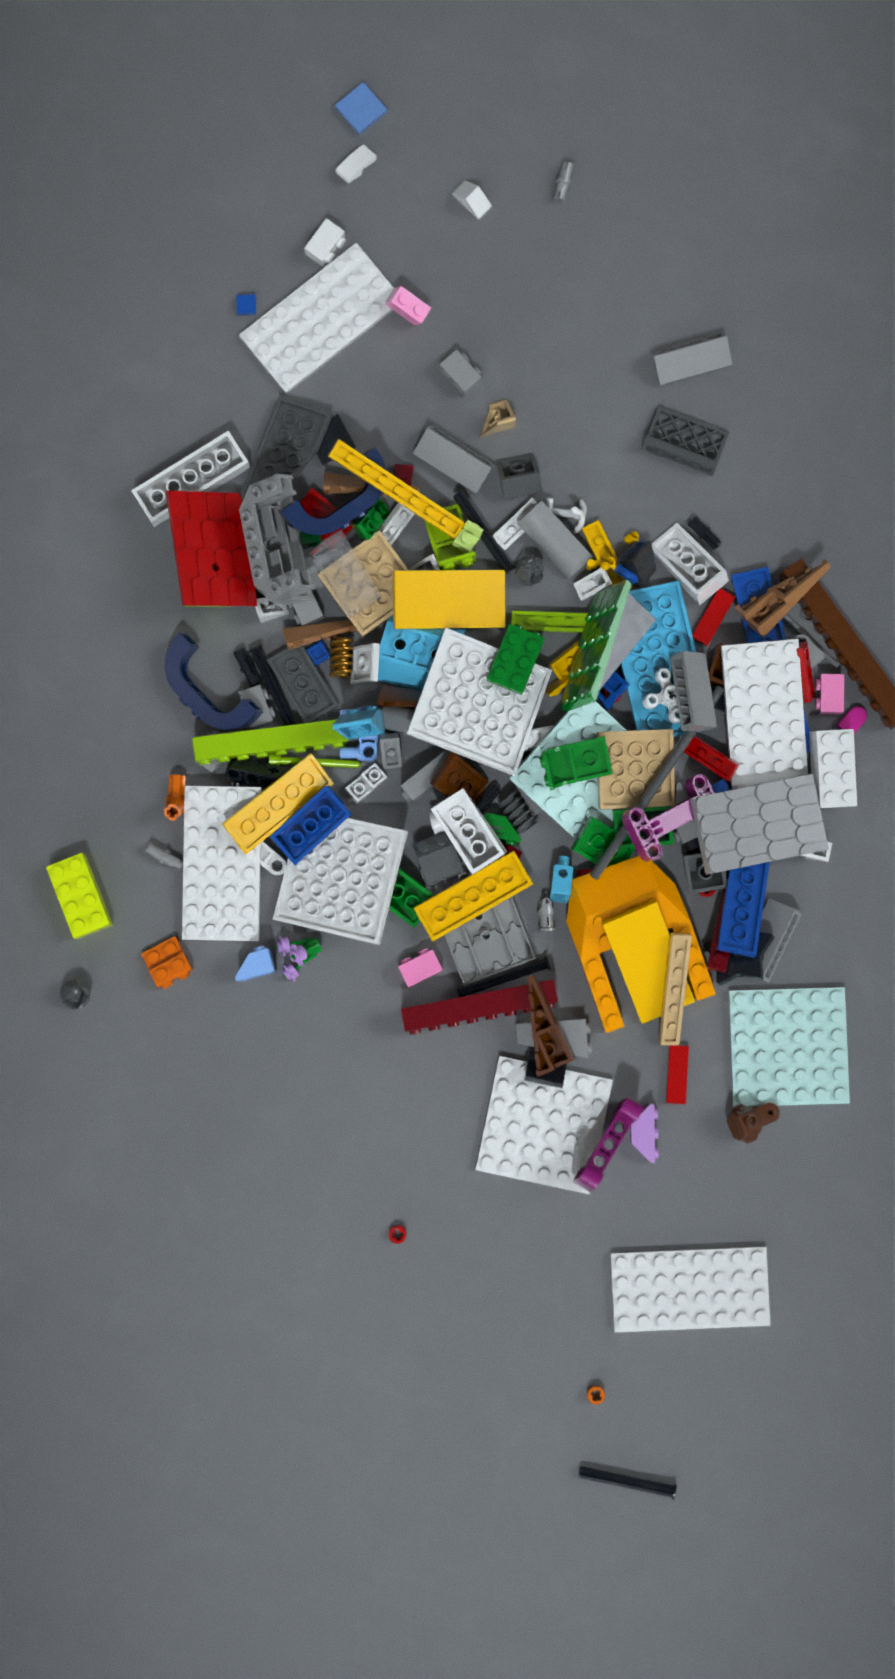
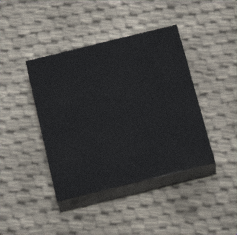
M338 414L331 418L319 451L316 453L322 465L333 461L328 457V454L338 439L351 448H356Z
M531 1046L524 1080L562 1088L567 1064L537 1076L535 1048Z

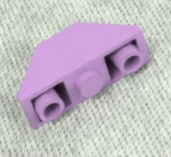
M648 1104L636 1122L630 1126V1143L650 1163H655V1159L659 1157L658 1147H655V1139H658V1127H655L654 1119H658V1108H654V1104Z

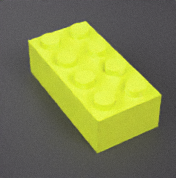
M84 853L46 867L73 939H80L113 925Z

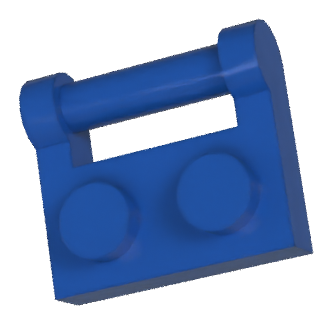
M614 672L603 685L611 695L606 698L599 691L597 700L602 703V707L605 710H609L630 685Z

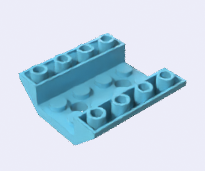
M393 616L388 618L379 647L378 681L406 689L422 691L433 662L431 655L437 650L445 628L393 629ZM448 628L463 635L466 628ZM403 640L406 646L404 649L398 650L395 647V642Z

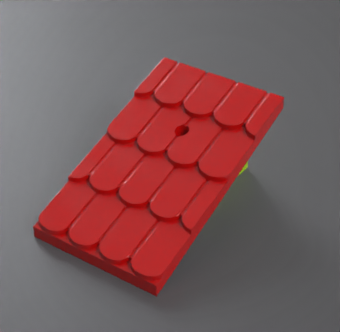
M165 491L182 606H257L256 591L239 512L242 504L240 493Z

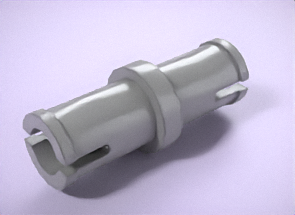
M566 161L562 162L560 175L556 179L557 186L553 199L558 202L559 199H561L560 202H565L567 188L571 184L570 176L574 164L570 162L566 164Z
M150 843L145 851L146 854L160 860L159 863H165L177 871H180L183 865L182 859L170 854L169 850L166 849L165 851L153 843Z

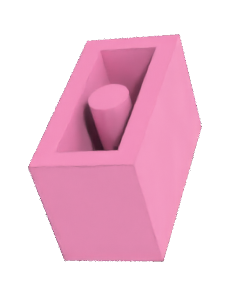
M402 286L394 288L385 302V305L414 326L422 324L431 309L430 306Z
M844 674L819 675L818 679L815 680V690H818V698H815V709H818V714L841 715L844 713Z
M426 948L417 953L418 957L414 959L408 957L400 961L401 965L398 968L408 988L443 971L433 950L429 951Z

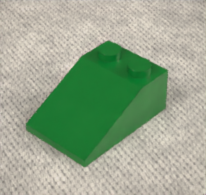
M649 807L644 810L647 819H650L671 807ZM629 809L612 811L615 836L623 826V812ZM640 830V837L644 839V833ZM673 830L657 838L661 847L674 844ZM629 834L619 849L635 848Z
M399 866L389 910L415 928L419 924L420 919L413 908L435 895Z

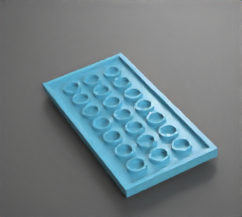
M675 581L629 591L656 621L620 664L623 678L630 685L626 690L635 729H673V738L683 736L686 732L681 730L680 722L674 724L668 720L669 711L667 706L658 704L653 709H646L642 705V699L649 693L659 694L661 686L654 679V675L660 668L670 670V682L674 685L671 656L682 651L696 652L680 582Z

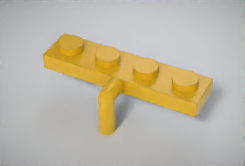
M599 520L581 529L596 560L589 559L587 561V570L590 571L599 566L601 568V563L605 562L604 559L609 556L615 559L616 565L620 564ZM614 569L606 570L612 582L610 587L625 580L616 574Z

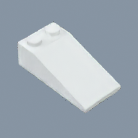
M678 523L649 545L653 549L654 555L699 605L729 581L726 570Z
M464 788L431 809L472 874L507 853L500 839Z

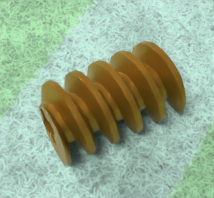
M343 637L332 638L335 641L330 642V646L333 647L330 650V654L334 656L330 657V661L333 664L329 665V668L334 671L330 672L329 676L333 678H350L348 674L352 673L353 670L349 669L348 666L353 665V662L348 661V659L354 657V655L348 653V651L353 650L354 647L349 646L348 643H352L354 640Z

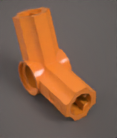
M169 775L168 795L166 796L164 815L169 820H176L177 817L184 813L187 780L184 775Z

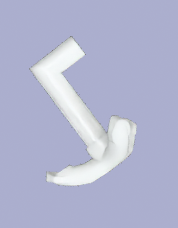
M547 497L546 506L555 516L578 519V524L573 531L574 534L578 533L585 523L587 507L582 499L578 500L580 509L572 507L570 510L553 508V498Z

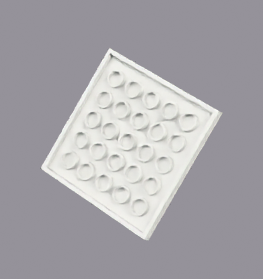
M445 628L406 734L515 776L552 670L535 664L525 690L520 695L486 681L498 653V648Z
M347 818L297 865H294L288 858L273 920L380 945L408 832Z
M499 1056L475 1170L590 1194V1192L575 1184L573 1179L579 1169L586 1164L601 1139L613 1080L566 1070L562 1088L524 1080L527 1067L526 1061ZM597 1156L594 1157V1164H595V1165H596Z

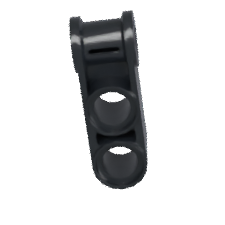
M230 758L225 771L226 778L231 781L267 788L271 780L273 783L282 775V769L278 765L250 759L239 761L238 758Z

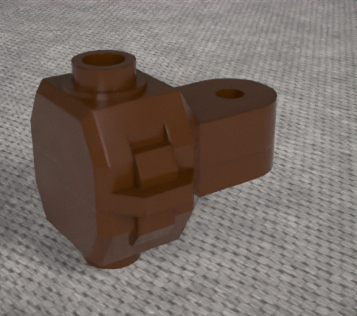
M766 1103L757 1108L739 1104L731 1108V1113L728 1114L726 1122L733 1138L748 1144L757 1140L762 1127L776 1121L779 1118L780 1112L773 1103Z

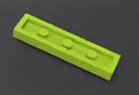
M512 611L511 625L518 624L524 627L526 631L583 633L588 613Z

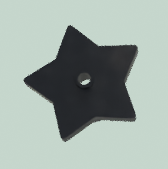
M760 932L755 958L730 953L726 973L716 971V982L721 986L737 977L745 976L763 980L762 962L764 953L775 937L771 933ZM712 940L702 944L710 953Z

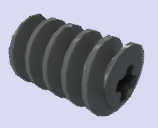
M516 790L501 800L499 808L506 807L503 814H510L507 819L509 821L514 820L512 823L513 827L519 826L516 830L518 834L527 831L538 822H531L534 815L527 816L530 809L523 810L526 803H518L522 797H514L517 793Z

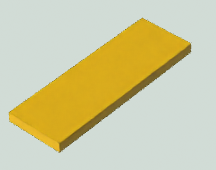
M309 753L225 820L222 825L241 851L247 854L288 821L326 785L332 786L334 783L312 753Z
M512 851L413 909L433 942L530 887L533 883L515 851Z

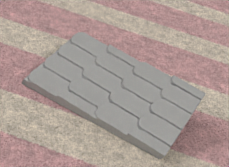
M813 774L691 798L690 803L705 874L708 875L828 850L829 847L826 841L827 838Z
M459 853L457 855L464 872L428 886L423 872L419 868L426 888L434 895L472 875ZM512 897L444 935L463 985L479 981L536 959Z

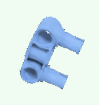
M372 705L360 706L357 708L358 712L365 711L366 707H370ZM341 709L340 716L347 714L346 711L353 709ZM380 735L359 738L360 745H357V747H340V758H357L360 761L374 762L379 756ZM368 748L374 749V754L371 757H365V751Z

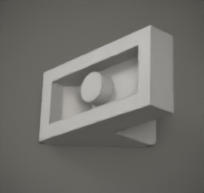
M399 733L380 735L383 769L401 768L402 758Z

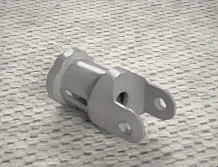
M548 897L542 898L539 901V909L537 911V916L540 917L539 932L556 931V928L553 926V915L555 913L551 899Z

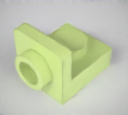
M467 520L464 528L452 545L464 553H470L480 540L483 529L478 524Z

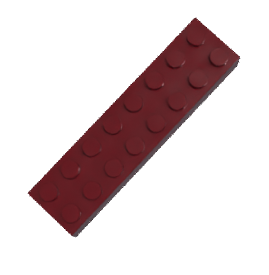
M554 979L539 982L550 1007H555L554 1003H558ZM527 984L402 1008L401 1014L405 1032L409 1031V1034L412 1035L421 1033L423 1028H428L429 1031L438 1030L440 1025L447 1024L448 1027L459 1026V1021L464 1020L469 1024L478 1022L480 1017L490 1020L498 1018L497 1014L504 1013L506 1017L516 1015V1010L523 1009L524 1013L530 1012L529 987Z

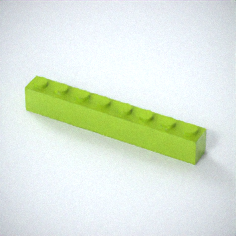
M336 720L193 737L191 741L194 763L208 765L211 764V761L218 760L219 763L230 762V758H238L240 761L247 760L249 756L257 755V758L268 757L270 753H276V756L286 755L287 751L295 750V753H303L309 748H313L314 751L324 750L325 746L340 748L344 747L348 739L333 729V724Z

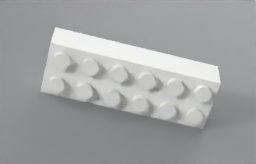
M227 431L131 491L155 527L169 518L165 491L212 492L248 470L250 465L230 432Z

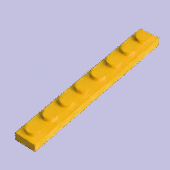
M338 439L328 454L329 458L452 539H456L463 529L465 522Z

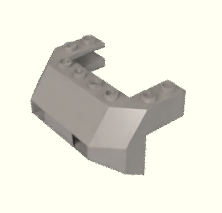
M276 474L249 485L239 512L254 586L274 604L293 605L313 600L311 590L315 589V585H312L310 574H312V570H307L299 532L291 528L278 512L293 502L292 496L296 495V490H293L291 482L293 475Z

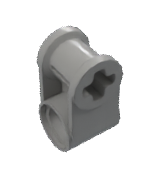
M801 634L792 638L808 643L812 670L826 657L823 651L806 635Z

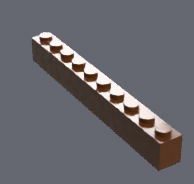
M800 559L779 575L780 581L783 582L792 576L796 578L804 574L805 569L808 568L807 565ZM817 581L797 603L803 608L804 615L814 623L816 632L822 634L827 647L835 652L837 661L848 670L847 674L850 679L856 681L860 693L869 699L871 708L882 717L881 721L884 726L892 730L895 727V687Z

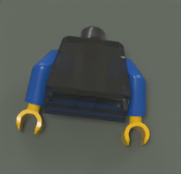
M632 531L624 537L625 543L631 546L617 560L618 565L615 564V559L609 556L604 559L605 562L601 563V568L604 570L614 569L616 574L625 580L627 579L631 584H639L641 589L651 587L649 578L657 569L651 542L639 540L638 533Z

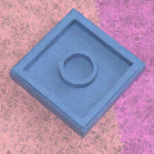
M364 82L335 105L337 111L358 135L387 113V108Z

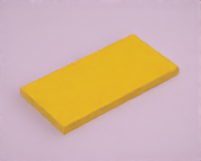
M505 570L393 571V629L505 627Z
M653 900L601 922L642 1024L662 1016L670 935L657 901ZM686 981L684 1006L695 1002L688 981Z

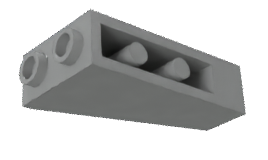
M445 750L401 785L402 791L400 793L407 803L411 801L415 804L434 788L430 782L451 751ZM455 753L462 760L466 761V757Z
M586 1019L558 1021L574 1055L588 1058V1054H591L592 1050L591 1042H587V1034H590V1025L586 1023ZM515 1024L517 1043L534 1047L532 1024Z

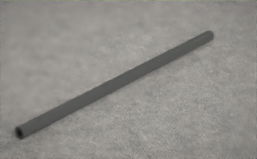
M718 685L712 692L714 706L724 693V689ZM686 731L635 808H641L643 811L646 809L697 731ZM632 813L631 819L635 822L636 816ZM624 824L590 873V876L595 880L599 879L627 837L628 832Z

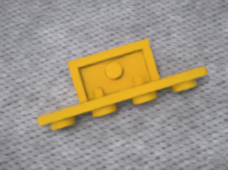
M579 641L548 663L558 678L546 687L545 694L549 697L558 695L562 688L568 684V675L579 650Z

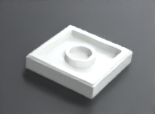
M370 643L354 646L352 650L354 657L351 658V662H353V665H351L353 670L350 677L351 685L378 682L380 644Z

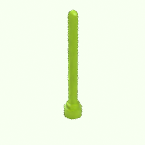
M276 753L269 754V764L281 766V764L295 765L303 759L298 757H281V755L276 756ZM315 758L324 767L359 768L361 766L360 761Z

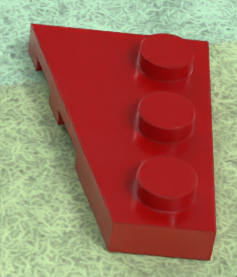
M311 488L300 501L306 513L317 519L324 518L337 509L314 488ZM351 525L343 530L339 528L332 533L323 535L324 542L330 553L334 552L353 529Z

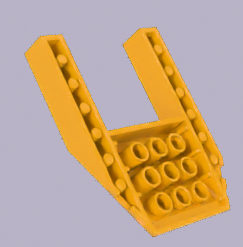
M639 856L606 867L598 880L592 878L590 873L572 879L566 923L600 1021L606 1033L625 1026L599 954L612 949L601 922L650 901H657L666 927L671 930V933H690L692 935L687 979L694 999L699 1001L716 995L694 929L676 884L652 861H643Z

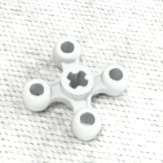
M660 668L655 672L654 679L660 684L661 690L659 694L649 693L645 695L642 699V705L646 709H653L658 704L667 706L669 711L668 720L676 724L680 722L675 686L670 682V670Z

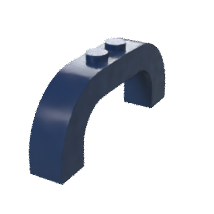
M376 447L362 454L386 470L384 460ZM365 481L363 490L357 496L321 519L309 516L298 500L291 502L278 512L291 528L302 534L325 535L339 528L343 530L351 525L350 521L355 517L360 519L366 515V510L378 501L382 492Z
M178 633L166 652L165 674L169 685L180 697V702L185 706H189L196 718L217 729L239 730L253 724L264 712L251 699H242L232 711L225 713L218 709L191 681L188 675V662L199 646L188 634Z

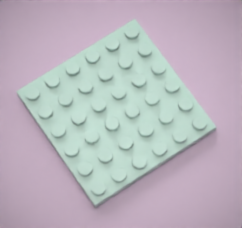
M596 701L566 712L519 765L516 775H511L508 778L575 840L590 816L614 830L612 811L632 809H599L598 778L563 785L551 791L545 785L544 775L546 770L545 767H541L539 759L544 749L597 738L596 732L627 731Z
M845 987L728 991L733 1107L739 1104H743L746 1107L762 1106L766 1103H773L776 1106L850 1104Z

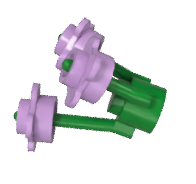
M280 935L279 941H276L275 946L278 953L281 952L283 954V957L286 956L285 953L290 952L291 960L298 963L294 967L290 963L287 966L282 965L284 969L282 971L283 977L288 981L292 979L293 982L299 976L296 970L309 960L317 957L316 954L322 951L316 938L310 940L309 937L289 942L288 937L281 938Z

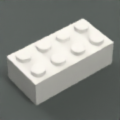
M854 729L809 732L811 774L814 777L820 808L857 806Z

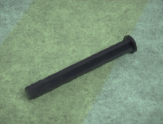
M463 491L457 492L453 496L454 500L467 519L472 523L478 524L483 529L481 540L500 568L505 570V575L514 570L516 566L513 567Z
M259 645L250 649L248 654H252L285 726L296 725L263 656L262 646Z
M544 956L542 960L458 987L457 993L459 997H464L545 969L550 971L551 967L547 956Z
M583 1466L579 1470V1477L583 1479L672 1497V1500L675 1499L677 1484L672 1486Z

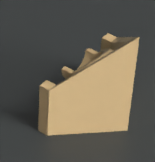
M507 399L489 404L490 408L480 438L516 426V417Z

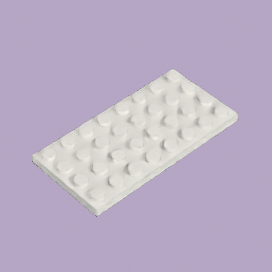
M355 243L240 333L239 337L287 394L393 311L385 305V302L394 288L360 246Z
M799 639L721 645L729 758L739 764L731 780V790L808 775L800 658L796 650L799 648Z
M185 786L182 940L259 941L261 843L247 854H244L222 823L262 792V787Z
M766 1246L610 1253L614 1332L771 1326Z

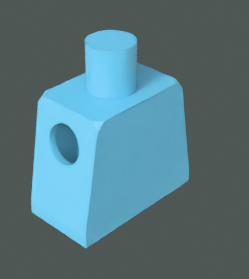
M559 856L558 865L555 864L553 867L549 895L552 902L568 903L573 876V867L569 866L570 857Z

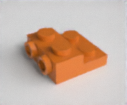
M176 936L141 953L157 988L162 987L166 989L173 985L172 981L177 978L183 980L190 976L189 972L193 971Z

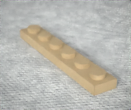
M690 933L670 934L659 1034L660 1045H679L692 937Z

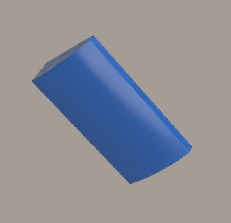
M326 785L270 837L291 862L297 865L352 814L330 785Z

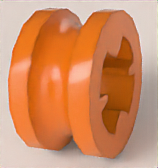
M594 1385L588 1389L587 1397L592 1404L598 1405L604 1401L605 1393L600 1386ZM596 1390H599V1395L601 1397L599 1399L596 1398V1400H593L591 1392H596Z

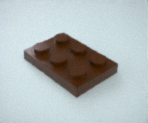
M453 752L449 754L430 782L433 787L447 798L464 788L474 803L489 783L487 779Z

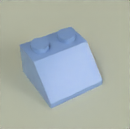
M264 946L253 948V952L248 954L235 976L236 981L241 982L277 972L271 949H266Z

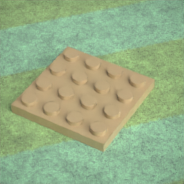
M379 530L371 539L363 541L317 574V576L360 635L364 637L393 616V571L409 570Z
M673 729L596 732L597 737L605 736L613 769L612 775L598 777L599 809L635 808L674 750ZM674 767L647 807L675 806Z

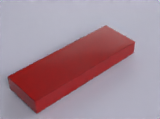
M721 588L716 592L692 634L694 640L706 647L709 645L733 603L735 596Z
M800 642L799 648L796 650L800 658L804 703H811L815 696L809 647L807 642Z
M697 736L693 737L684 753L728 782L732 780L739 767L738 763Z
M669 1045L666 1103L686 1104L689 1046Z

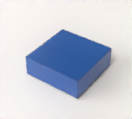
M255 294L236 295L237 315H256Z
M322 641L305 650L315 667L331 657Z

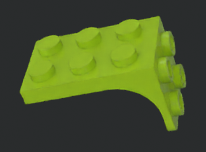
M458 504L443 508L464 522ZM424 520L440 570H455V568L461 566L465 569L473 566V563L476 562V553L473 549L470 553L462 552L452 545L454 539Z

